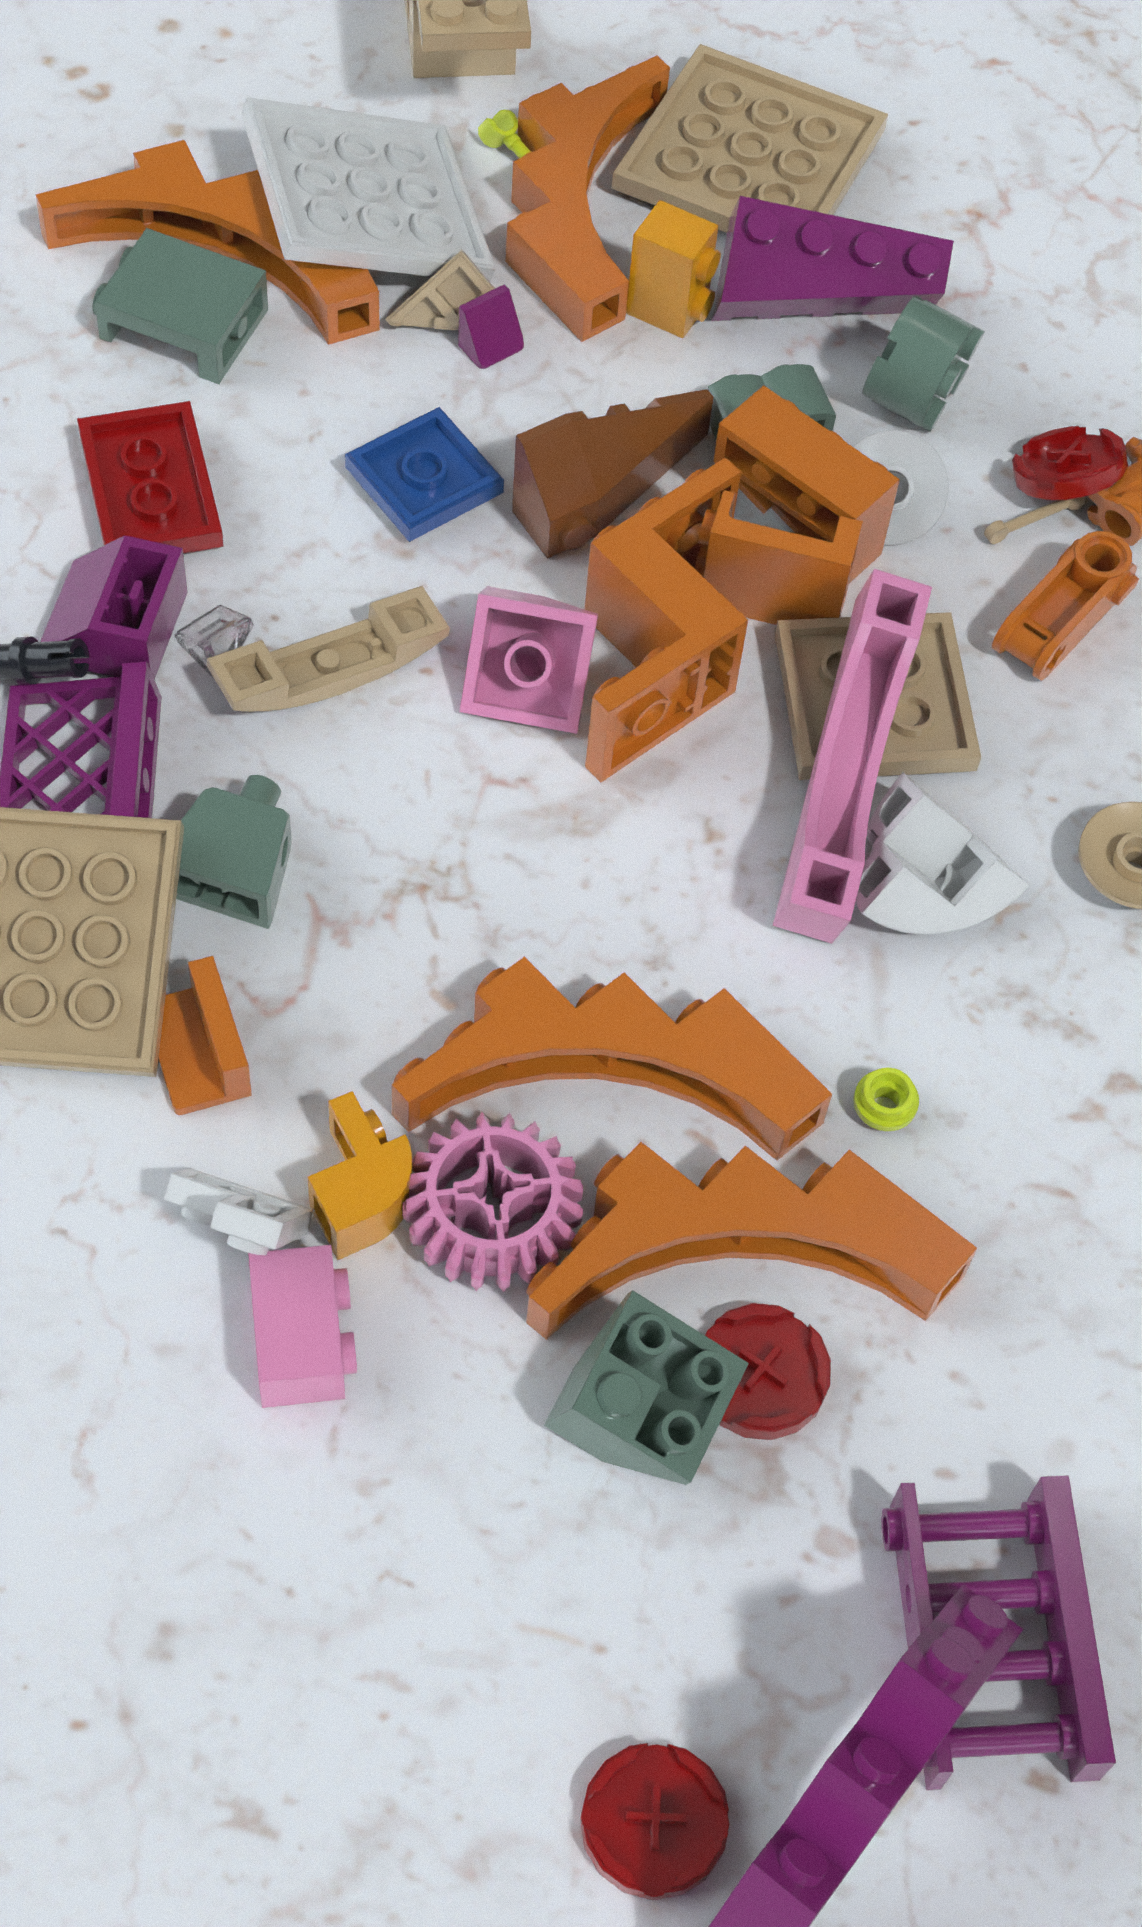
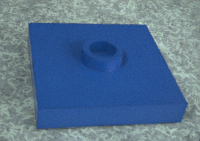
M440 407L345 454V468L409 542L504 493V479Z

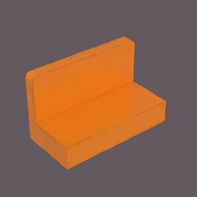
M213 956L188 962L191 988L165 996L158 1061L173 1110L177 1115L188 1114L252 1096L249 1065Z

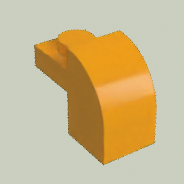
M353 1091L328 1101L330 1133L345 1161L307 1177L309 1206L314 1209L313 1214L329 1245H331L337 1260L378 1243L389 1236L403 1220L402 1204L409 1198V1185L412 1174V1152L406 1134L387 1141L386 1133L375 1111L370 1109L364 1112Z

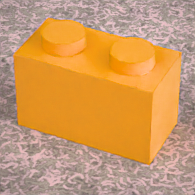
M659 200L633 235L626 314L682 339L696 320L703 322L710 313L715 300V291L710 289V285L721 258V252L715 249L719 225Z

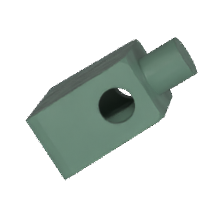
M250 775L239 795L215 787L205 789L181 820L184 825L177 900L266 929L270 928L291 850L290 815L284 809L275 807L281 796V789L273 780L262 775Z

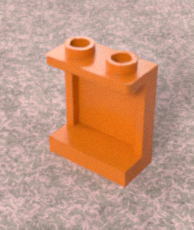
M723 490L717 511L706 509L698 543L707 545L708 548L701 546L695 570L739 612L749 619L777 625L778 620L841 617L863 521L840 516L833 542H828L731 518L735 493Z

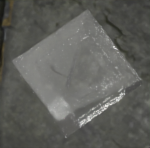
M217 605L179 629L174 636L185 651L214 679L207 667V658L242 647L254 624L250 617L223 605Z

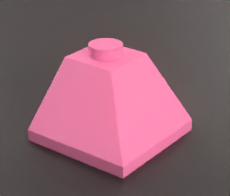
M491 586L485 587L478 594L459 712L577 734L598 614L545 596Z

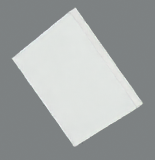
M246 98L241 113L285 260L431 277L462 249L485 277L491 281L496 268L446 126L257 98Z

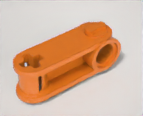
M1104 531L1091 532L1080 539L1077 538L1059 557L1057 565L1005 619L994 637L992 649L1000 654L1005 651L1009 652L1033 668L1032 675L1040 681L1048 677L1114 605H1119L1137 586L1139 578L1135 576L1137 566L1132 563V551L1128 543L1120 536Z

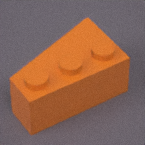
M764 385L719 423L713 462L717 463L726 457L741 471L739 489L763 514L771 508L795 534L833 542L840 516L863 521L849 584L882 554L900 481L885 466L862 454L845 442L836 432L826 429L800 411L794 403L783 399Z

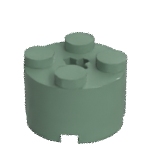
M913 296L888 335L887 339L889 342L882 356H877L864 384L862 394L873 402L931 432L947 403L939 398L946 399L949 393L954 395L969 368V364L961 361V358L967 361L971 359L985 331L926 299L923 300L918 296Z

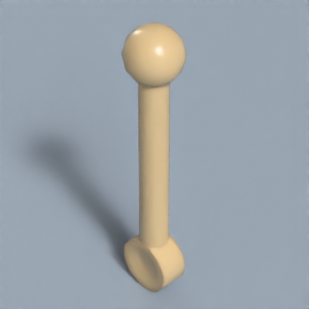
M1086 497L1057 500L1005 523L1002 520H997L985 529L984 535L991 544H997L1005 539L1008 533L1064 509H1080L1085 504Z

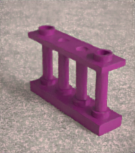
M1069 1475L1040 1477L1027 1501L1022 1502L1020 1509L919 1514L915 1483H900L890 1508H883L881 1529L885 1550L887 1552L895 1551L908 1648L925 1627L930 1626L933 1622L932 1613L941 1612L963 1584L977 1595L990 1598L1002 1609L1034 1608L1037 1615L1045 1614L1049 1641L1043 1642L1042 1649L1008 1651L986 1682L1045 1679L1048 1686H1056L1060 1714L1054 1715L1053 1722L952 1727L923 1768L926 1790L942 1789L954 1772L952 1758L1056 1753L1059 1760H1067L1071 1782L1100 1781L1114 1766L1116 1759ZM1023 1538L1026 1545H1034L1038 1570L1032 1572L1031 1578L928 1583L923 1543Z

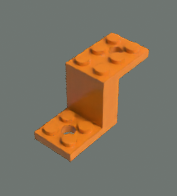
M726 457L706 470H696L681 486L662 498L654 497L641 507L638 513L617 526L611 525L604 528L591 542L584 610L598 614L596 629L636 667L621 678L612 677L608 679L592 696L585 767L600 783L736 691L748 619L695 570L701 546L708 548L707 545L698 543L706 509L717 511L723 490L735 493L731 517L734 518L741 471Z

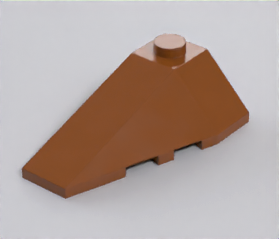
M708 389L655 398L645 409L630 411L625 403L609 406L606 416L589 419L583 411L566 413L516 435L512 512L547 559L565 550L578 549L590 539L596 537L599 532L611 524L708 435L714 398Z

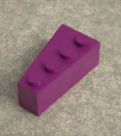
M740 196L729 219L711 321H730L732 317L757 316V319H779L781 315L811 314V317H832L834 313L860 312L861 315L901 314L913 296H918L923 300L926 299L936 305L945 294L954 241Z

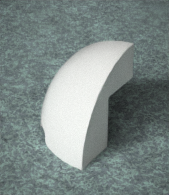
M902 772L887 791L868 823L866 838L872 843V850L869 858L865 861L856 904L863 915L887 928L913 934H939L961 930L992 917L1015 901L1030 886L974 832Z

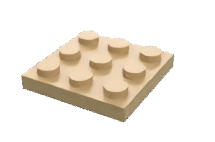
M951 612L926 613L920 639L889 730L878 776L901 775L902 772L906 775L978 770L981 753ZM851 617L777 621L775 638L799 780H810Z

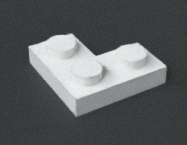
M192 1168L171 1174L164 1200L183 1206L181 1211L183 1217L197 1223L210 1225L211 1229L229 1234L227 1240L229 1246L256 1255H267L269 1248L276 1250L305 1236L314 1212L312 1208Z

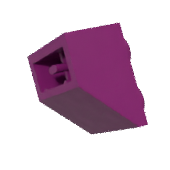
M123 536L74 560L40 642L67 641L80 638L87 645L90 658H74L73 660L74 663H88V671L121 677L123 663L147 661L155 680L188 593L183 548Z

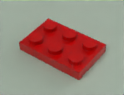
M190 401L77 418L79 436L103 545L123 536H130L183 548V553L224 547L222 528Z

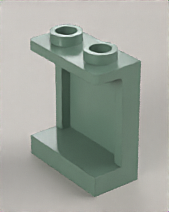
M146 228L136 244L124 251L119 268L109 282L101 284L95 293L92 310L93 314L97 316L99 338L112 342L120 329L124 327L197 354L199 377L220 384L268 311L266 270Z

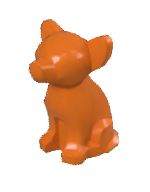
M1136 437L1129 439L1125 445L1127 456L1132 464L1128 465L1123 477L1111 487L1088 496L1096 505H1091L1087 510L1088 519L1093 524L1100 526L1104 532H1111L1120 536L1129 546H1133L1142 538V440Z

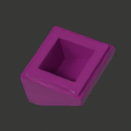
M505 284L459 307L458 346L480 369H486L522 351L524 348L523 335L510 289Z

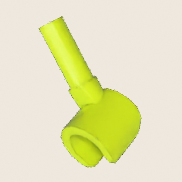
M510 110L498 111L492 119L486 118L478 127V135L481 141L491 148H498L505 144L519 158L531 152L515 133L518 128V120L516 115Z

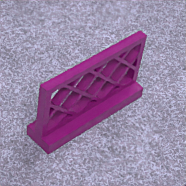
M147 661L123 663L121 677L10 686L0 770V807L22 809L34 798L48 811L73 812L91 795L95 794L105 802V809L100 815L152 818L162 696ZM114 698V708L95 724L80 713L95 699ZM53 704L58 710L37 728H32L24 721L26 705ZM72 720L85 733L61 752L48 739ZM97 743H100L110 752L109 759L89 775L75 762ZM41 748L53 760L28 780L19 772V765L36 749ZM67 770L81 783L58 803H55L43 790ZM107 782V787L105 789L103 785Z

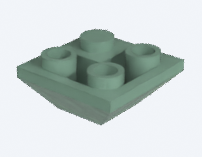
M632 1290L625 1296L574 1366L544 1426L602 1462L687 1485L692 1482L749 1363Z

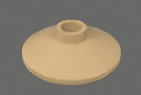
M1142 802L1113 804L1097 812L1084 827L1078 846L1080 864L1087 879L1104 896L1121 905L1142 909V869L1129 864V862H1133L1142 867Z

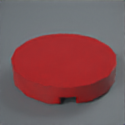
M1079 426L1054 429L1035 436L1022 446L1023 454L1021 456L1015 454L1012 459L1016 486L1026 495L1044 500H1070L1090 496L1105 490L1120 480L1128 467L1123 438L1104 428H1099L1100 436L1087 434L1086 427Z
M756 1303L728 1310L715 1320L714 1325L707 1330L705 1336L749 1363L723 1415L720 1426L744 1438L774 1440L797 1433L817 1416L830 1387L831 1359L821 1335L810 1324L807 1327L801 1320L794 1317V1312L779 1305Z
M648 1743L630 1745L605 1760L587 1786L580 1816L584 1849L598 1873L623 1893L649 1900L681 1896L707 1879L725 1851L730 1825L726 1792L711 1767L685 1748L667 1744V1747L658 1744L648 1746Z

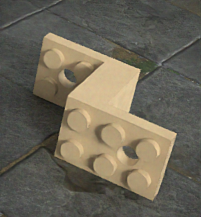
M404 0L413 78L515 75L516 49L531 48V26L527 0Z

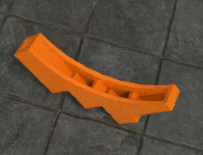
M658 55L638 65L631 66L625 71L594 86H589L575 95L562 83H559L519 102L517 135L531 152L513 161L511 202L522 213L515 219L507 222L505 262L581 342L624 321L626 317L629 280L607 254L592 223L587 195L595 172L612 147L636 125L651 117L666 95L670 67Z
M185 139L134 152L135 169L35 194L41 233L48 249L92 241L138 240L145 229L148 228L266 270V279L282 289L310 316L328 345L380 330L379 290L368 269L285 260L259 171L255 170L206 183Z
M525 956L508 969L500 967L493 970L481 981L475 992L474 1023L466 1021L460 1024L449 1034L443 1047L425 1060L423 1058H416L410 1061L398 1072L393 1084H391L392 1115L408 1132L451 1106L499 1088L542 1080L599 1079L647 1087L693 1103L738 1128L776 1161L824 1124L832 1093L725 988L706 1002L703 999L695 1000L680 1013L674 1022L624 972L606 986L603 983H598L583 994L576 1007H574Z
M640 1142L625 1158L619 1154L612 1157L597 1175L594 1181V1186L597 1187L594 1216L580 1228L573 1238L571 1248L574 1250L558 1266L553 1262L547 1263L530 1282L526 1290V1294L529 1295L526 1323L547 1340L585 1306L629 1281L676 1265L724 1258L783 1260L831 1271L883 1293L926 1321L966 1275L977 1247L851 1150H848L833 1167L826 1162L821 1164L807 1180L803 1189H801L751 1149L744 1146L729 1163L723 1158L716 1161L697 1186L648 1146Z

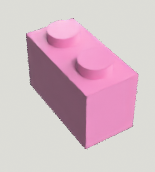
M331 1245L268 1251L267 1255L248 1253L262 1408L345 1399L344 1375L357 1373L354 1332L340 1333L338 1310L351 1309L347 1268H333Z

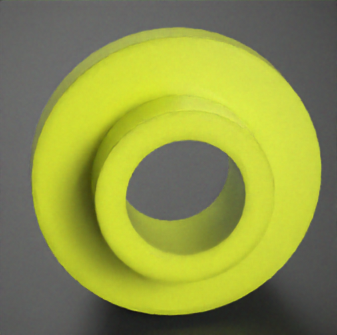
M887 1067L866 1074L858 1082L854 1092L853 1103L857 1115L868 1126L880 1131H896L906 1127L914 1119L919 1107V1095L908 1075L898 1069ZM887 1097L895 1103L896 1107H883L875 1102V1099Z

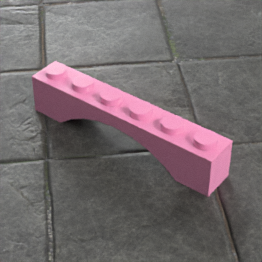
M874 569L855 600L773 926L832 944L851 921L865 865L867 828L877 776L898 700L920 639L932 590L931 586Z

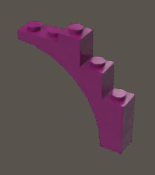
M964 1584L958 1589L930 1626L925 1627L900 1658L857 1723L826 1760L785 1822L751 1863L708 1927L811 1926L911 1784L1023 1631L1020 1626L1007 1617L1004 1610L996 1602L985 1596L977 1595Z

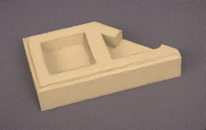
M461 249L390 313L385 320L391 326L403 325L458 330L460 305L495 289V287Z

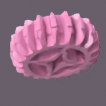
M482 1112L476 1118V1129L468 1130L456 1118L450 1128L451 1139L433 1132L432 1137L428 1140V1151L430 1153L417 1151L412 1159V1170L414 1173L411 1174L409 1198L402 1204L403 1219L408 1223H412L409 1227V1239L413 1246L426 1245L424 1248V1260L427 1262L428 1267L447 1260L445 1276L449 1281L452 1282L458 1278L463 1271L471 1273V1286L476 1291L484 1284L485 1276H496L497 1285L503 1292L510 1287L512 1273L517 1272L525 1282L530 1284L537 1274L536 1263L543 1267L549 1262L558 1265V1250L569 1251L571 1249V1242L575 1237V1232L572 1228H577L582 1222L583 1208L577 1203L582 1200L583 1185L581 1180L573 1179L576 1169L573 1157H559L561 1144L558 1142L557 1136L539 1143L540 1129L535 1121L522 1132L514 1130L515 1122L510 1113L502 1120L501 1127L489 1126V1120ZM478 1166V1170L472 1177L463 1181L453 1182V1188L444 1189L455 1176L469 1168ZM505 1166L516 1169L523 1174L511 1172ZM487 1183L491 1184L493 1198L500 1199L499 1221L495 1219L493 1205L486 1204ZM544 1213L540 1220L530 1229L509 1238L508 1232L516 1223L532 1220V1214ZM459 1228H470L472 1230H475L483 1238H478L470 1234H467Z

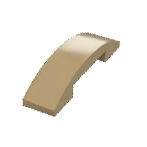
M419 586L370 603L368 619L269 652L263 640L207 658V667L233 710L247 712L281 710L332 698L375 681L401 668L433 648L449 636L450 627L423 586Z

